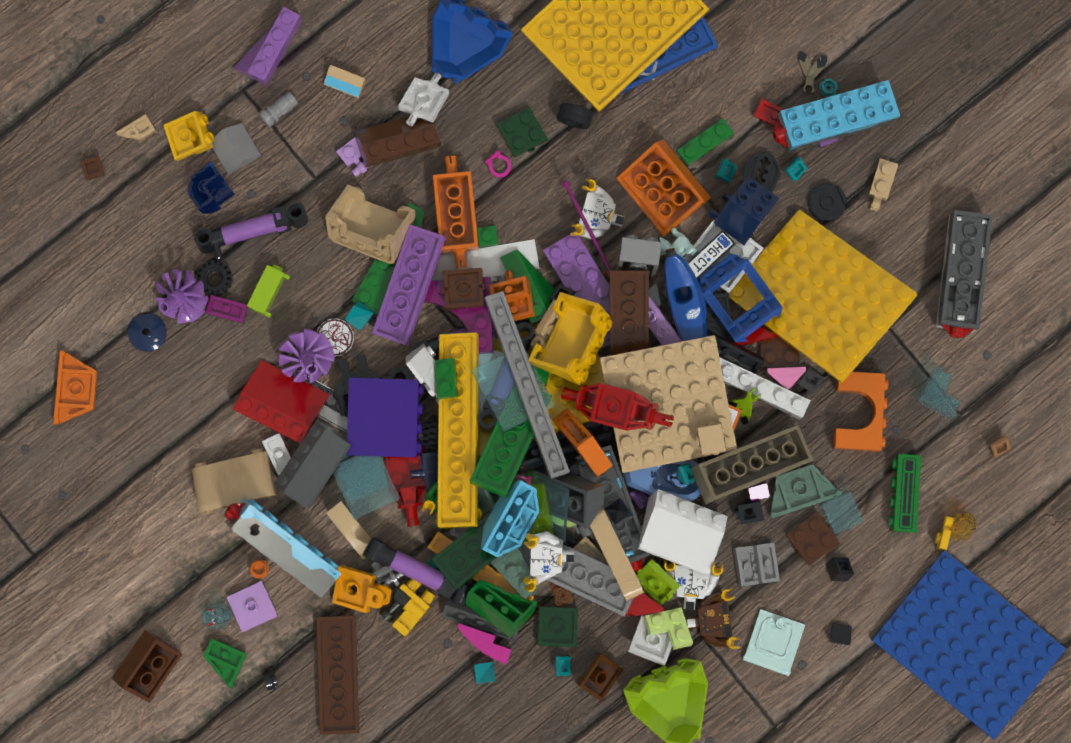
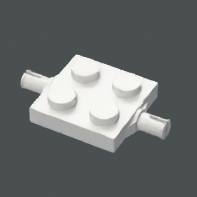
M435 72L430 81L415 77L399 103V110L410 114L406 121L409 126H413L417 118L434 122L449 96V89L440 87L437 84L441 78L439 73Z

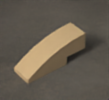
M340 501L326 514L362 559H365L366 557L362 554L371 537L345 504Z

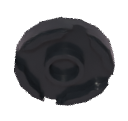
M830 183L817 186L810 194L808 201L809 209L813 216L826 222L839 218L845 211L847 204L846 195L843 190Z

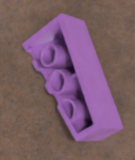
M283 7L273 26L233 69L267 86L302 23L301 16Z

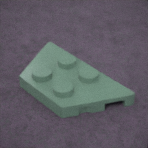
M813 464L775 477L770 517L772 519L841 496L842 493Z

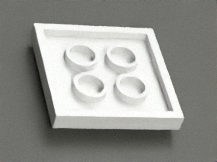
M715 220L711 222L694 244L698 252L722 231L720 227L714 224ZM726 233L735 245L712 267L730 254L738 255L744 259L747 258L752 264L764 248L751 238L745 245H742ZM688 254L684 259L688 262L692 257ZM744 270L740 271L720 286V288L726 293H730L745 274Z

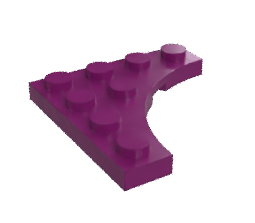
M483 277V283H485L484 298L490 295V277ZM444 280L430 282L424 303L445 307V294L442 292ZM485 300V307L450 310L464 323L469 333L479 334V354L494 353L493 322Z

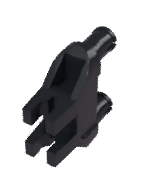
M364 354L357 355L360 371L350 373L346 359L338 361L342 376L333 392V399L338 402L340 416H346L344 408H346L348 414L349 378L383 379L368 369Z

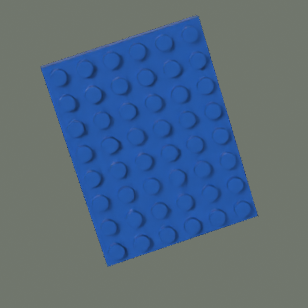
M945 550L941 552L871 640L993 740L996 739L1066 650L1063 645Z

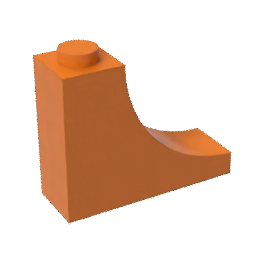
M568 408L552 419L597 477L613 466L591 433Z

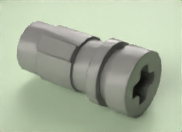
M288 92L273 102L271 106L267 105L265 110L262 109L258 112V115L265 125L270 128L274 125V122L277 123L281 116L291 111L298 102Z

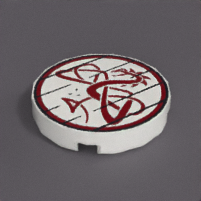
M329 319L319 326L317 332L323 333L328 338L334 351V357H340L352 348L354 333L350 325L345 321Z

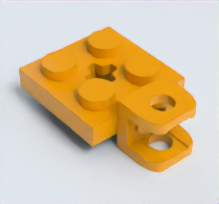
M344 565L338 567L337 570L341 575L335 582L332 603L363 613L370 612V607L381 608L383 605L390 603L392 590L388 586L379 583L374 584L375 574ZM353 585L357 587V591L355 592V594L353 593V589H351V586Z

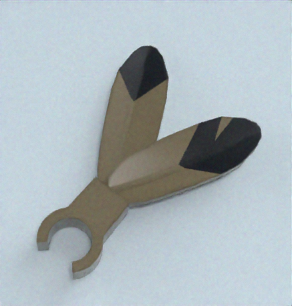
M800 52L798 60L806 78L802 92L804 94L806 92L805 88L809 87L812 90L810 93L812 95L815 89L813 86L814 78L825 67L827 56L819 57L811 66L808 56L804 52Z

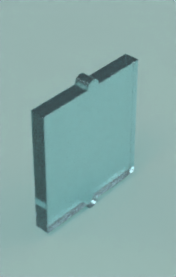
M851 491L838 497L834 496L833 499L821 504L834 534L846 529L850 530L852 526L863 522Z

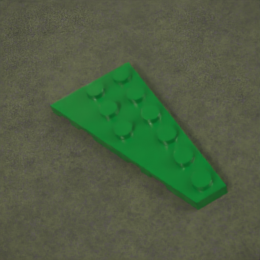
M408 202L406 206L415 210V220L412 225L422 228L425 211ZM398 258L393 264L375 259L354 295L352 302L356 304L360 301L378 316Z

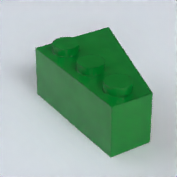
M479 580L468 592L465 601L467 606L510 639L531 617L537 605V601H529L521 598L519 594L514 593L513 595L505 592L503 588Z

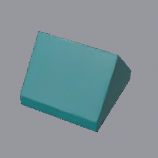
M798 156L784 168L783 172L795 182L808 168L801 157Z
M725 158L721 160L714 177L730 184L737 166Z

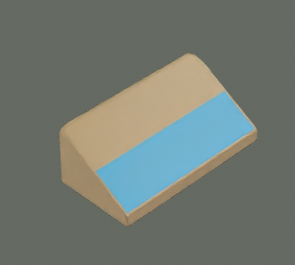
M330 65L324 85L359 99L366 80L363 77Z

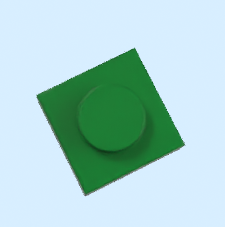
M496 225L477 228L479 248L498 245Z

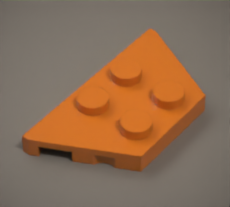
M60 351L53 420L55 425L95 410L98 371L64 351Z

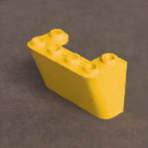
M560 292L552 308L559 316L558 321L545 348L543 349L540 344L536 343L528 361L533 366L581 385L588 378L589 370L596 361L599 349L604 344L607 331L612 326V320L599 303Z

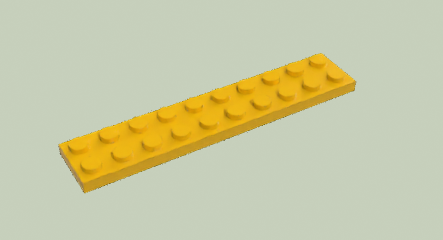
M439 334V360L456 359L458 397L439 400L437 527H477L478 486L470 484V479L478 464L479 334Z

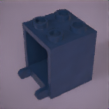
M748 176L732 197L727 193L722 196V199L727 204L720 214L715 210H711L709 216L715 220L714 224L742 245H745L765 220L779 198Z

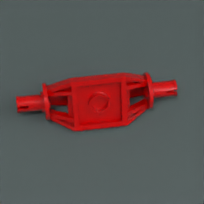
M603 383L590 386L584 384L579 391L564 387L562 392L569 395L561 394V399L576 402V410L582 412L589 421L630 431L642 428L651 430L655 423L670 428L673 422L666 421V419L674 421L673 415L658 412L659 407L657 403H651L634 391Z
M423 447L422 453H418V457L385 456L389 490L399 505L397 509L406 510L407 527H413L412 518L414 526H420L417 508L424 504L423 500L426 494L425 482L422 477L411 479L410 475L418 473L410 474V470L421 469V454L424 453Z

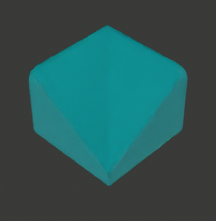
M358 301L352 307L345 320L358 330H362L374 312Z
M494 662L474 664L476 684L496 681Z

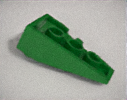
M518 249L501 256L500 258L506 271H513V279L526 276L529 279L535 316L528 318L531 325L540 322L552 303L550 297L555 292V289Z

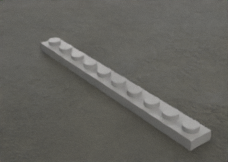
M504 292L486 296L484 298L549 477L553 479L568 474L570 472Z

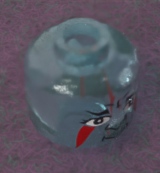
M223 603L208 605L202 612V622L210 630L224 629L228 626L229 621L232 620L231 610Z

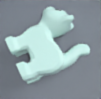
M676 228L671 230L672 235L677 237L672 245L669 241L661 237L659 238L661 242L660 256L666 255L665 250L675 248L676 253L681 257L687 253V255L689 254L693 258L698 253L697 249L691 245L689 239L683 233L678 232Z

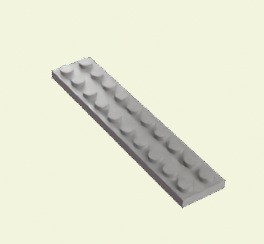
M491 510L482 512L481 519L488 515ZM454 527L450 534L459 538L471 527ZM530 529L528 533L537 534L538 532ZM525 538L518 548L530 568L531 549L524 544V542L528 541ZM563 545V550L574 551V562H562V572L547 580L625 617L633 598L628 601L625 600L610 567Z

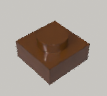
M99 156L80 161L87 181L105 175Z

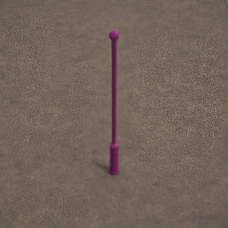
M565 180L562 186L567 189L610 274L612 269L569 187V181Z

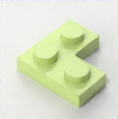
M682 607L645 615L644 621L649 636L668 632L673 650L692 646L693 641Z

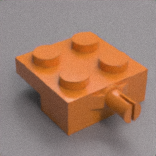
M508 270V272L505 271L506 281L489 285L490 295L504 292L514 321L535 316L531 285L526 276L513 279V271Z

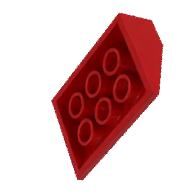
M261 360L242 390L233 410L300 444L317 420L330 394L305 381L294 382L295 376L288 377L281 369Z

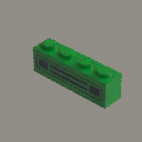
M897 454L892 459V469L895 470L894 477H891L890 488L893 489V497L890 496L889 500L892 516L888 518V527H891V532L917 533L921 455Z

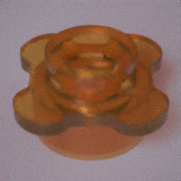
M557 587L553 589L552 593L556 599L555 605L561 606L564 603L571 604L573 602V597H571L569 590Z

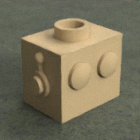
M710 421L706 425L701 424L698 426L699 435H696V443L698 447L701 446L702 455H718L720 452L727 450L722 422L715 423Z

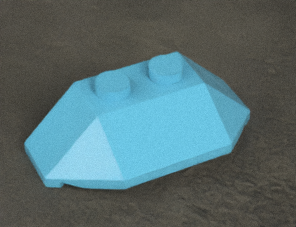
M519 479L512 484L506 498L499 497L483 526L482 550L500 557L502 554L521 546L526 534L539 514L537 489Z

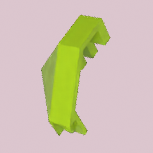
M684 658L678 660L677 665L669 668L665 665L654 669L652 674L641 678V675L633 677L623 691L630 711L634 716L666 743H692L694 739L700 740L708 689V681L701 661Z

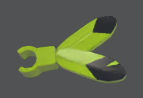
M752 388L747 393L746 398L728 401L729 405L742 410L741 421L744 425L751 419L752 403L761 397V393L757 396L753 394V391L756 390L755 388Z

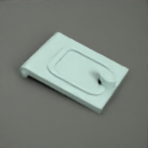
M760 609L743 660L789 676L805 624Z

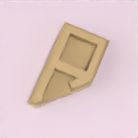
M144 114L118 130L116 134L121 137L141 141L156 132V129L147 115Z

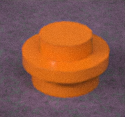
M254 560L250 565V573L255 578H264L269 573V565L265 560Z

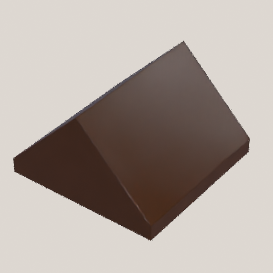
M598 652L577 685L602 702L624 669Z

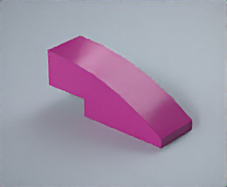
M460 623L458 624L459 630L476 648L489 657L507 665L512 649L495 644V635Z

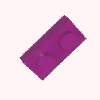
M211 295L206 314L243 324L248 307L246 304Z

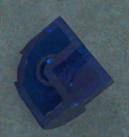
M212 162L206 164L190 177L191 181L187 190L188 195L203 214L217 212L222 209L219 205L235 195Z

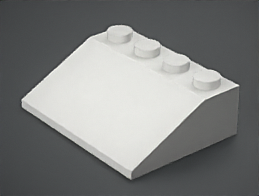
M658 489L648 498L638 549L709 575L725 532L728 516Z

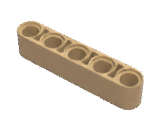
M601 507L590 528L625 600L628 601L644 593L603 507Z

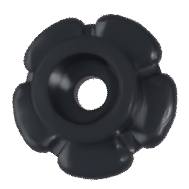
M268 672L267 675L263 676L267 690L274 689L275 691V686L278 685L276 676Z

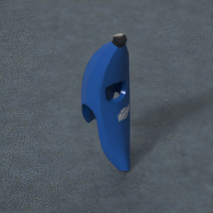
M675 248L665 250L667 256L664 262L665 289L678 334L682 341L707 337L706 302L699 282L690 265L683 257L676 253Z

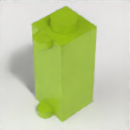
M274 264L272 267L266 266L247 304L249 309L269 318L272 314L269 313V310L284 279H290L289 275L282 272L283 268Z

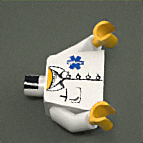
M586 179L589 182V187L582 186V189L590 192L587 193L582 212L595 238L608 233L611 224L622 227L625 216L615 214L616 204H614L609 194L596 185L594 180ZM581 218L579 224L571 225V227L576 228V232L570 233L571 236L579 235L592 239Z
M548 531L537 534L527 533L525 538L528 541L524 542V544L531 549L530 576H532V579L529 577L523 579L526 585L529 584L524 589L532 592L536 589V585L561 573L562 562H574V551L563 550V540Z
M666 559L663 560L665 572L681 585L674 594H676V597H684L683 609L695 610L696 599H704L705 596H709L718 584L720 574H722L724 568L723 563L720 568H716V562L714 561L712 571L710 570L709 575H705L687 567L676 565L674 562L666 564Z

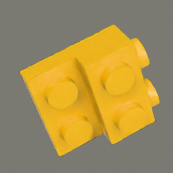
M193 111L163 125L174 160L179 161L193 154H200L214 148L212 144L214 136L210 131L208 132L206 125L209 121L202 112Z

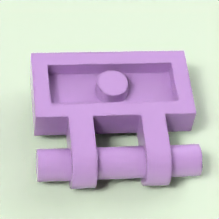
M356 137L336 151L347 167H350L352 164L357 166L351 171L355 177L367 171L364 162L359 160L362 156Z

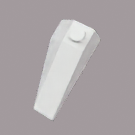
M423 343L405 357L406 365L421 384L425 383L424 386L428 393L436 397V402L439 405L434 358L436 353L430 346L426 347Z

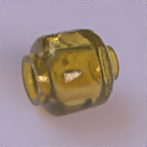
M965 511L963 513H956L953 517V523L949 527L951 531L950 536L957 541L961 539L969 540L977 528L976 518Z

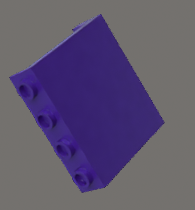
M349 378L347 441L351 444V447L347 451V455L418 457V453H422V442H419V434H422L423 424L419 422V415L423 414V403H420V395H423L424 385L415 379Z

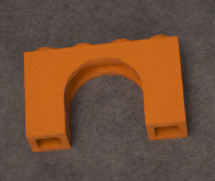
M851 372L843 383L836 379V392L858 393L865 396L872 405L873 417L869 425L863 429H834L833 449L880 452L885 447V436H882L883 428H886V417H883L884 409H887V398H884V392L888 389V379H885V374Z

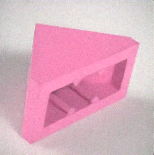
M806 367L767 368L766 375L777 385L789 390L806 371Z

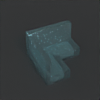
M937 366L931 373L917 402L951 420L955 417V412L961 402L944 393L953 376L942 371V367Z

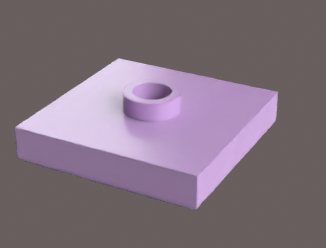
M263 581L227 597L242 633L278 617Z

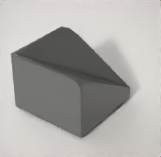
M657 283L649 289V295L658 308L667 301V298L658 289Z

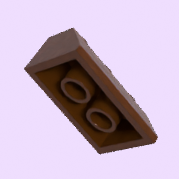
M144 630L111 679L124 690L150 703L182 656V653L159 637Z

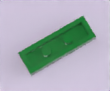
M722 118L679 148L677 153L688 167L734 135V132Z

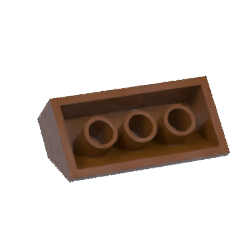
M409 117L354 131L365 168L437 149L440 140L435 124L425 119L417 118L414 125L409 126L406 123Z

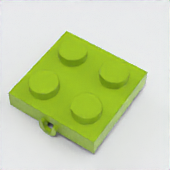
M652 559L642 569L637 571L638 574L636 576L641 581L640 585L643 591L660 606L666 600L669 601L674 596L673 593L681 586Z

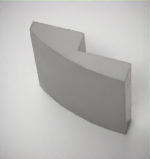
M774 543L733 548L739 587L780 581Z

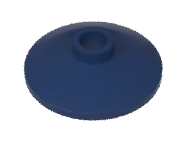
M153 314L137 316L131 322L128 329V337L131 344L144 352L154 351L161 347L167 335L164 322ZM146 328L150 331L148 335L143 334V330Z

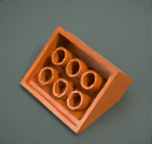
M664 139L654 143L616 178L663 236L670 233L672 228H676L711 199V196Z

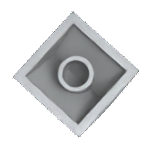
M242 123L224 128L214 137V142L212 143L213 150L228 175L261 156Z

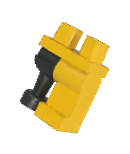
M413 579L406 584L403 583L395 593L394 600L387 609L382 608L379 612L385 620L391 623L395 618L393 614L400 607L405 610L392 625L405 637L431 607L430 603L435 597L428 589L421 597L415 593L421 583Z

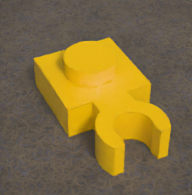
M944 517L942 530H940V533L937 532L935 537L936 549L947 550L954 518Z

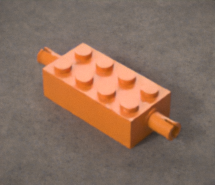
M449 156L444 157L446 174L433 175L438 234L446 237L441 254L453 253L455 256V269L461 268L460 262H462V268L467 267V251L479 250L471 171H457V156H451L452 164H450Z

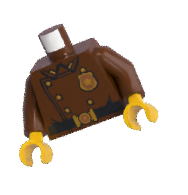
M729 588L723 592L709 595L700 603V608L697 609V617H689L686 620L688 629L699 628V634L703 636L706 642L716 647L739 649L740 647L734 645V641L740 640V638L732 636L728 601L735 599V597L728 596V591L733 590Z

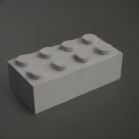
M627 235L626 238L622 237L617 270H649V276L655 277L659 266L661 242H657L658 239L656 238L640 240L638 236Z

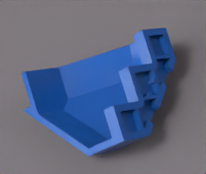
M440 0L432 17V72L440 73L441 76L450 78L454 84H457L502 57L513 32L504 21L500 19L497 22L487 17L489 13L476 6L471 8L465 5V0Z

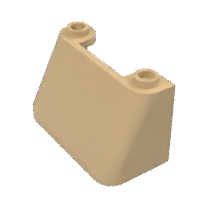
M347 185L325 216L328 236L339 245L385 263L393 264L400 254L409 225H412L415 220V210L409 206H400L397 212L366 201L362 189Z
M261 448L252 450V454L208 465L206 462L195 464L192 474L199 514L205 515L213 513L212 511L214 510L218 511L227 508L232 503H240L243 498H246L248 501L251 498L254 501H260L262 498L271 499L278 497L267 451L263 452Z

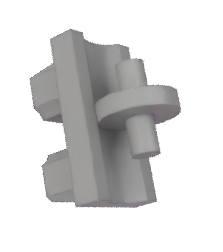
M375 562L371 565L373 574L376 575L375 580L377 583L381 584L385 581L387 585L392 582L396 586L400 585L398 579L404 576L403 574L387 566L384 567L381 563Z

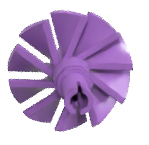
M177 268L172 269L176 285L171 281L168 272L163 274L161 279L169 285L170 290L166 289L159 282L156 283L158 293L167 295V298L155 297L159 303V310L164 315L177 319V323L193 322L205 313L204 309L208 302V296H204L203 282L199 281L192 285L196 280L192 272L187 270L182 286V271Z
M304 329V332L289 334L288 337L297 349L294 348L289 340L280 345V351L292 353L296 356L290 357L279 354V365L281 366L292 361L297 362L295 365L281 369L286 376L291 377L298 367H302L293 379L294 382L306 381L308 374L309 383H313L322 374L326 375L332 361L334 362L332 345L321 332L318 333L311 329Z

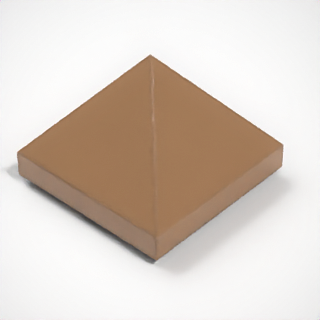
M1007 435L993 439L990 444L994 458L1011 449Z

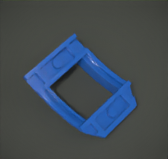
M730 254L700 276L704 299L735 342H748L747 336L774 316L780 317L783 307L747 258L744 259L738 255ZM744 270L764 299L733 321L713 292Z

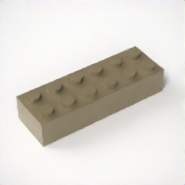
M796 425L691 468V471L707 505L813 461V458L799 425Z

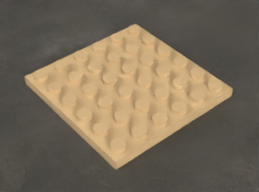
M715 335L600 358L605 384L637 392L651 403H657L659 407L658 412L674 416V421L666 419V421L673 422L670 428L656 423L651 430L642 428L625 431L613 427L622 473L713 455H702L701 446L698 447L696 443V435H699L698 426L701 424L706 425L710 421L715 423L722 422L727 450L720 453L737 449Z

